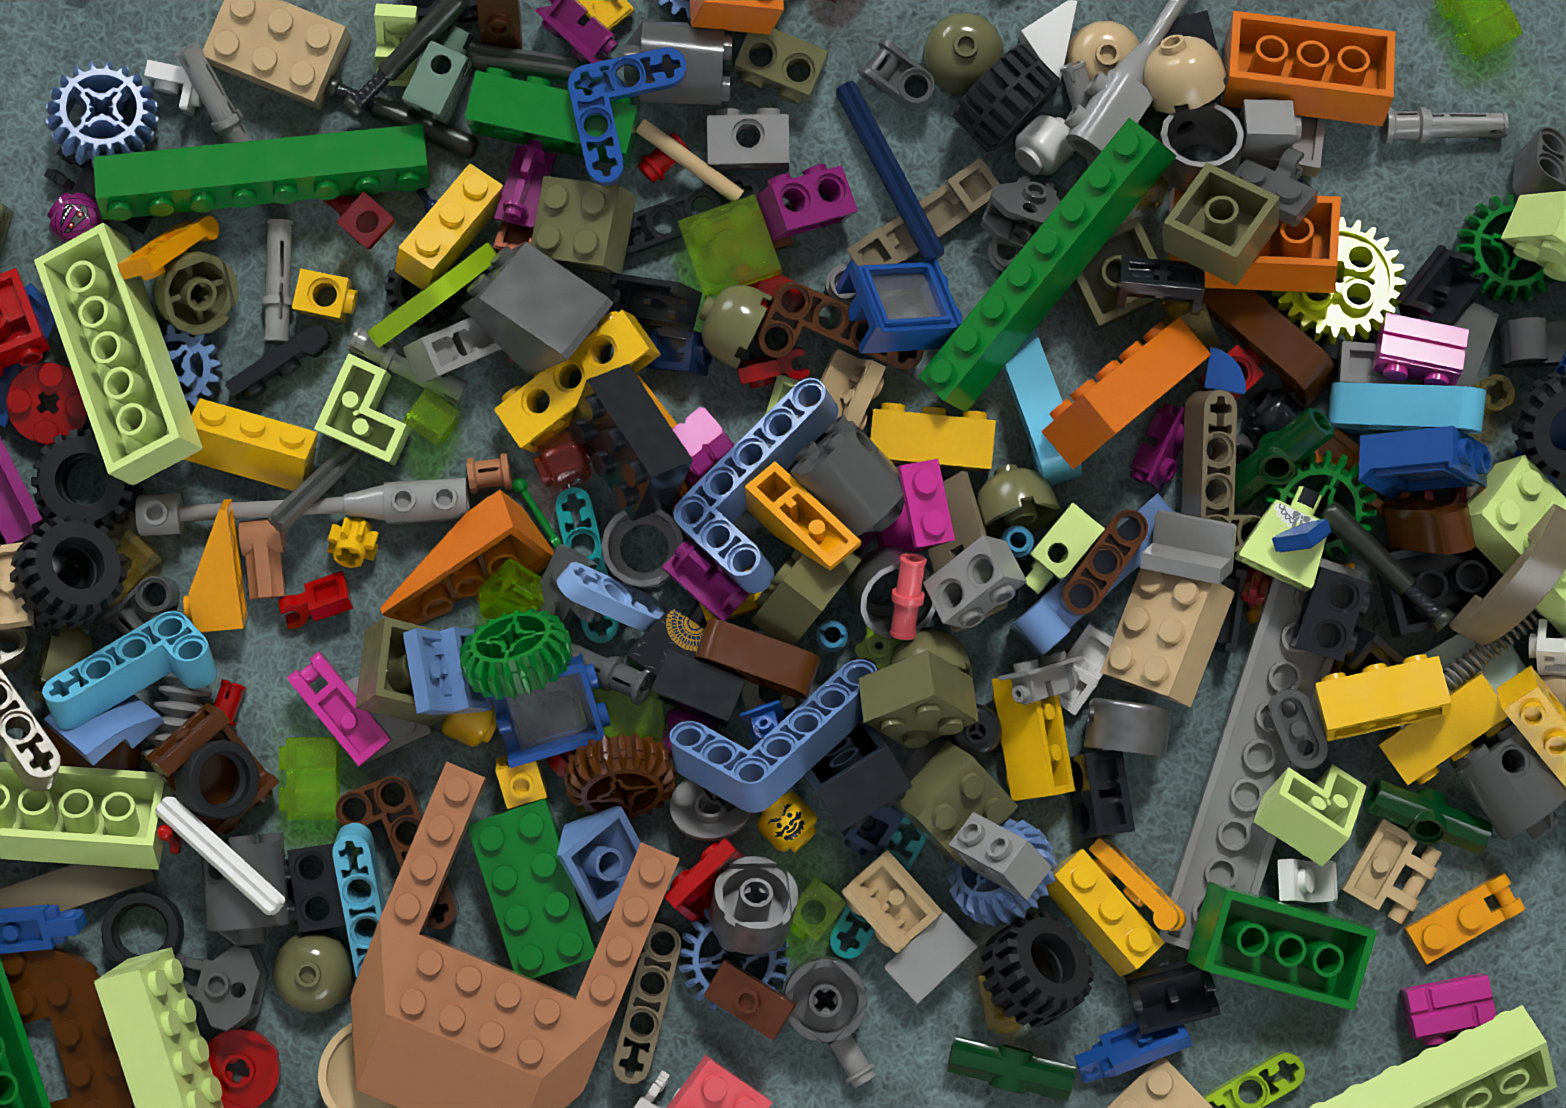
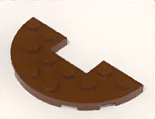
M57 947L47 950L0 954V959L22 1023L26 1024L47 1017L51 1019L71 1097L50 1102L51 1108H135L94 981L101 977L96 972L98 968L74 951H64Z

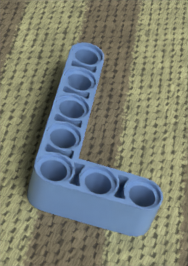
M807 378L798 382L678 501L674 508V520L688 538L743 590L749 593H759L767 589L774 578V569L758 547L732 523L747 509L744 486L775 461L786 471L797 460L795 458L797 453L810 441L815 442L831 423L836 420L839 412L838 405L822 381L816 378ZM760 459L759 462L752 465L756 460ZM728 488H731L727 493L723 494ZM702 517L698 522L694 523L696 519ZM728 540L725 545H723L722 547H719V546L721 545V543H723L724 541ZM751 564H755L749 571L745 572L747 567H749Z
M1158 493L1137 510L1146 518L1148 533L1106 595L1141 564V553L1153 543L1155 514L1159 510L1174 512ZM1128 518L1117 528V532L1122 539L1133 540L1137 536L1138 528L1136 523ZM1098 552L1093 558V565L1097 572L1109 574L1114 568V560L1110 554ZM1078 565L1009 626L1036 657L1048 652L1071 631L1070 627L1084 616H1073L1067 613L1060 603L1062 587ZM1081 585L1073 586L1069 592L1070 602L1077 608H1085L1090 602L1089 591Z
M862 659L848 662L750 750L745 749L701 723L685 721L677 724L670 731L669 736L675 770L680 775L746 812L757 813L766 810L864 721L858 678L877 671L876 666L872 662Z

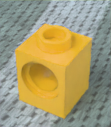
M300 268L292 309L298 314L345 323L347 313L353 314L355 311L358 291L352 289L353 283L349 278ZM325 287L335 288L337 291L335 302L327 307L319 306L317 303L319 291Z
M508 755L496 758L495 771L507 809L547 798V784L539 760L510 768Z

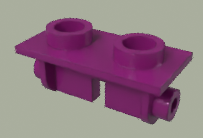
M548 0L553 4L552 6L539 7L535 10L543 18L541 23L544 28L558 38L561 36L573 46L571 49L573 55L584 64L608 60L602 53L604 52L608 56L618 46V43L614 40L615 34L595 16L591 17L585 26L580 23V20L588 10L578 0Z
M529 139L526 145H517L494 220L534 229L543 177L551 176L556 160V154L542 150L543 144L541 142Z
M1164 403L1162 409L1158 408L1146 435L1157 440L1158 443L1156 447L1144 442L1141 443L1130 466L1133 470L1130 475L1131 478L1141 483L1147 481L1159 492L1162 491L1165 483H1169L1172 480L1177 469L1176 459L1184 444L1185 408L1180 407L1178 409L1173 405Z
M691 540L684 541L674 551V555L662 566L666 573L718 620L726 621L750 595Z

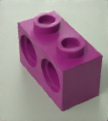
M819 164L802 172L803 176L791 178L790 173H785L767 181L768 187L757 194L756 198L772 242L841 223L858 212L842 165L827 169L825 164ZM818 188L826 193L828 202L821 198ZM783 198L791 203L793 211L785 207Z

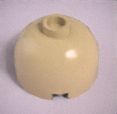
M1096 21L1081 28L1070 39L1064 65L1074 62L1075 65L1077 61L1085 60L1088 77L1091 81L1099 71L1106 75L1109 70L1114 69L1140 42L1137 36L1122 24L1113 21Z
M1172 35L1163 39L1160 45L1147 58L1144 66L1143 83L1154 98L1150 103L1154 110L1163 113H1176L1174 106L1187 104L1189 110H1193L1214 100L1223 92L1225 88L1223 79H1227V74L1217 50L1204 39Z

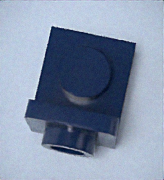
M651 327L650 339L661 355L648 364L646 368L687 372L699 376L708 375L713 356L703 345L701 332Z

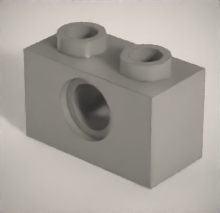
M725 108L716 110L715 115H707L708 165L716 171L789 170V114H780V109L760 108L756 110L755 115H740V110ZM744 130H753L759 135L760 140L754 147L746 148L738 143L737 137Z

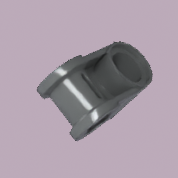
M882 38L878 43L879 50L866 66H860L857 70L858 74L874 88L886 93L904 108L914 112L927 109L934 99L935 82L933 76L909 58L895 44ZM912 82H921L928 90L922 97L913 98L906 93L905 88Z
M146 577L125 598L115 604L102 618L101 622L106 627L111 626L122 637L156 616L172 611L179 603V587L176 582L167 577ZM158 583L166 590V599L160 606L154 605L149 596L151 588Z

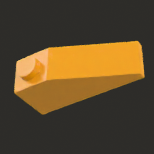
M776 461L744 486L747 510L774 536L831 571L861 545L860 539Z
M224 499L218 510L188 596L183 598L184 615L189 620H192L193 625L200 632L243 629L248 618L232 499Z

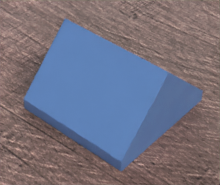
M614 806L564 824L557 851L561 864L594 922H599L613 910L641 843L621 806Z

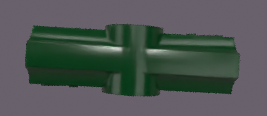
M1309 407L1282 430L1269 432L1261 437L1257 450L1235 467L1234 506L1245 508L1269 489L1272 484L1280 485L1290 481L1295 475L1296 464H1300L1334 436V427L1330 424L1324 413L1318 408L1312 409Z
M1376 778L1369 786V791L1364 800V811L1408 827L1410 837L1418 843L1435 844L1442 840L1480 855L1487 847L1489 837L1492 834V825L1489 821L1448 806L1444 794L1437 790L1422 789L1414 793Z
M956 1036L953 1040L947 1065V1072L989 1082L988 1085L1021 1094L1027 1091L1060 1101H1068L1076 1070L1074 1065L1034 1056L1033 1052L1004 1044L993 1046Z

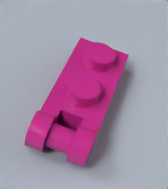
M318 651L309 658L311 661L309 665L301 671L296 669L287 679L356 764L362 766L393 739L371 712L355 708L357 695L338 674L324 654ZM322 675L328 685L317 693L311 683Z

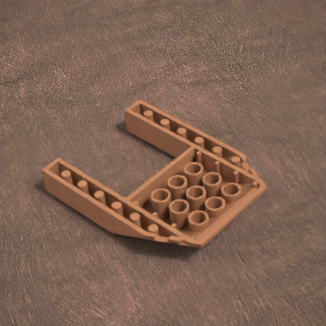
M446 761L381 914L351 993L356 1090L398 1108H565L584 1091L680 858L640 843L577 997L569 995L423 934L488 780L483 776Z

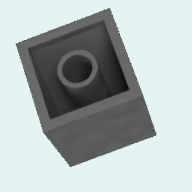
M525 242L512 249L506 246L493 257L490 262L494 266L487 276L485 274L480 275L468 287L467 292L470 296L462 304L461 308L528 376H531L567 361L613 305V302L606 295Z

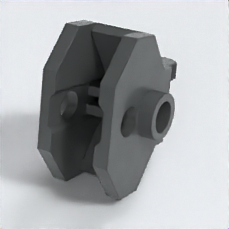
M1023 171L1022 177L1018 178L1015 183L994 185L980 224L996 242L1019 250L1026 245L1061 202L1056 196L1057 191L1054 190L1056 182L1047 180L1044 185L1032 182V174Z
M233 945L216 959H204V961L177 954L176 958L180 961L182 968L201 971L197 986L184 980L183 984L186 993L194 996L193 1000L202 1003L211 1027L226 1031L240 1029L258 1015L269 978L268 970L259 950ZM244 985L246 988V992L242 996L241 991Z

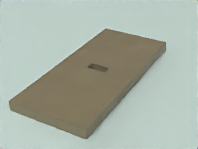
M961 471L943 481L955 541L927 550L934 573L956 557L955 551L963 547L965 550L982 535L987 536L968 472ZM1008 603L996 605L985 614V618L1008 607ZM950 625L951 631L954 633L965 629Z

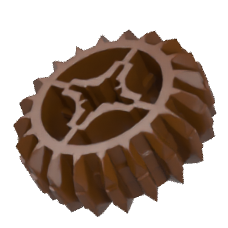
M620 732L615 737H609L604 734L603 739L599 741L589 739L587 746L576 747V753L568 757V764L565 767L564 774L567 796L569 797L570 804L576 806L577 812H587L589 816L614 806H621L626 816L632 817L635 820L640 814L651 815L653 808L664 807V802L672 798V791L676 788L675 781H677L671 751L665 749L664 743L654 742L652 736L641 739L638 733H634L631 736H623Z

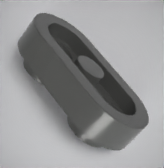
M1287 688L1276 692L1269 701L1268 715L1286 758L1291 764L1302 769H1312L1319 766L1327 756L1328 744L1310 700L1304 693L1295 689ZM1291 701L1295 705V712L1292 716L1285 717L1282 714V706L1285 702ZM1302 740H1308L1311 744V750L1306 755H1301L1298 752L1297 747Z

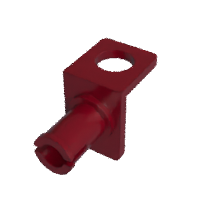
M364 191L358 198L350 195L323 200L327 206H330L341 216L336 222L356 242L362 244L368 250L372 249L395 223V219Z

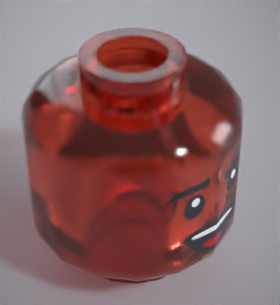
M564 432L538 445L537 457L532 459L545 488L552 486L558 492L566 491L587 481L592 474L591 458L583 446L574 440L571 432Z

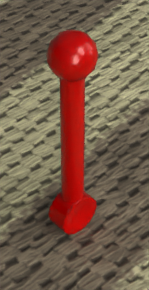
M161 825L157 829V837L162 841L168 842L170 853L180 854L181 838L173 836V829L170 826Z

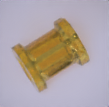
M1491 375L1489 378L1482 379L1474 385L1475 388L1484 390L1495 386V394L1500 396L1499 400L1490 403L1491 396L1486 394L1484 414L1498 413L1503 408L1510 406L1515 398V388L1512 386L1510 379L1503 375Z

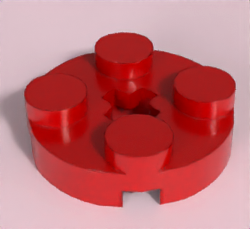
M54 362L35 363L21 370L10 384L6 398L9 419L15 429L29 440L42 444L55 443L52 438L59 434L69 435V430H80L85 424L88 414L73 371L68 366ZM44 392L48 396L53 393L58 395L60 399L56 402L58 410L52 414L49 410L41 413L37 409V406L41 403L38 398L40 393Z
M240 1028L224 1031L207 1043L209 1048L208 1060L213 1076L217 1077L221 1084V1100L224 1108H256L273 1095L280 1082L281 1063L277 1047L267 1037L255 1030ZM239 1059H242L246 1062L245 1067L250 1069L249 1076H243L239 1082L233 1080L234 1073L228 1070V1066L230 1063L236 1064Z

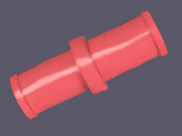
M905 553L900 556L897 587L892 589L891 600L894 602V611L889 634L900 640H912L916 637L919 606L924 603L925 594L921 591L927 559L919 554Z

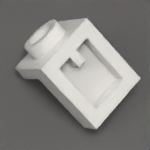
M147 60L144 76L151 83L155 84L154 89L171 95H178L179 89H181L179 109L185 115L194 116L195 107H201L203 103L184 68Z
M1539 619L1538 634L1530 633L1529 658H1536L1538 675L1566 676V637L1549 638L1548 619Z
M1299 859L1278 860L1280 901L1295 904L1337 901L1335 861L1328 860L1322 867L1314 861Z

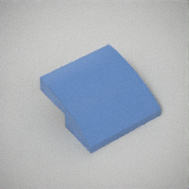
M451 627L442 631L415 628L403 632L417 714H465L492 710L491 699L488 697L483 698L481 692H473L471 685L464 678L460 667V647L465 643L467 635L474 634V629Z
M135 695L130 696L75 729L65 730L55 725L51 714L44 718L54 733L92 765H95L122 741L133 749L164 723V720L158 713Z

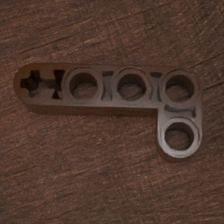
M788 281L782 282L773 290L771 294L772 299L766 305L767 310L754 335L755 344L758 349L764 354L775 358L783 357L790 353L803 326L860 351L858 348L860 343L856 339V330L859 325L866 323L867 319L864 321H851L848 314L849 305L802 284ZM789 289H796L801 295V305L795 311L787 312L781 304L782 295ZM831 305L838 311V321L831 328H823L819 323V313L824 307ZM772 327H780L785 334L784 343L777 349H769L764 340L766 332ZM911 350L909 357L901 356L899 361L897 360L899 357L897 352L865 354L896 368L906 370L912 369L919 364L924 350Z
M1205 288L1201 308L1279 375L1282 386L1289 393L1294 391L1297 394L1294 398L1299 403L1308 407L1336 378L1334 363L1329 355L1254 290Z
M401 776L385 777L345 793L339 798L335 807L336 817L343 825L360 823L367 826L382 820L400 868L402 867L411 845L401 840L399 835L400 827L406 821L414 822L419 827L424 815L415 788L408 779ZM394 782L400 784L405 790V799L399 806L390 805L384 795L387 786ZM355 797L364 801L367 809L366 815L360 821H354L349 818L346 811L348 802ZM448 875L442 887L443 891L440 892L437 901L439 904L446 903L449 911L443 914L445 921H441L438 916H430L426 925L430 929H444L458 917L459 905Z

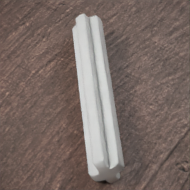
M167 796L161 800L155 809L156 815L266 915H275L285 904V898L175 797Z

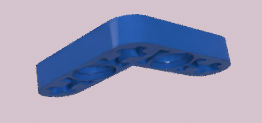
M671 47L660 48L577 67L570 74L568 79L569 94L586 170L594 183L601 186H610L621 178L624 171L623 157L610 101L678 86L686 76V60L679 50ZM664 58H670L672 64H679L680 67L674 69V77L666 78L665 72L651 73L654 82L646 84V70L642 62L650 61V70L660 68ZM632 66L639 72L640 78L635 86L625 88L617 83L615 75L621 67ZM609 70V83L613 91L606 92L605 84L594 86L593 94L585 95L583 89L576 90L575 86L581 84L582 76L589 75L591 82L604 80L601 71ZM600 115L607 120L608 128L603 135L593 137L585 131L584 123L589 116ZM612 140L614 146H605L609 162L616 161L617 166L611 168V175L603 176L601 170L593 169V166L599 164L597 148L588 151L587 146H601Z

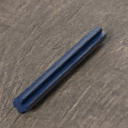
M854 81L842 84L836 89V96L925 262H931L936 258L939 259L944 255V248Z

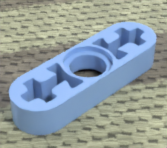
M578 562L570 563L557 578L559 589L573 602L639 631L647 632L664 615L662 606L648 593Z

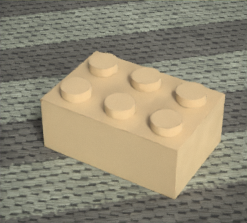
M224 0L203 48V53L210 66L321 111L326 99L324 92L327 83L332 76L336 75L352 36L346 26L282 0Z
M1140 568L1100 673L1122 684L1191 707L1235 592L1221 583L1215 584Z

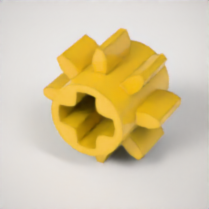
M344 518L342 527L332 524L327 538L330 541L327 552L333 553L335 561L344 567H361L364 558L371 561L374 560L378 549L376 542L379 533L373 531L370 523L362 518Z

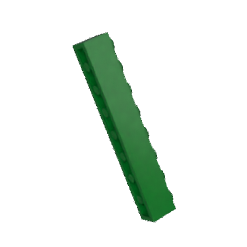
M1129 117L918 377L943 401L967 412L1177 155Z
M423 124L94 157L95 198L102 221H125L132 217L152 215L165 217L172 213L192 211L205 213L213 209L231 207L245 209L254 205L271 203L291 204L295 201L310 199L331 200L338 196L361 195L363 191L368 196L379 192L399 190L412 192L419 188L430 187Z

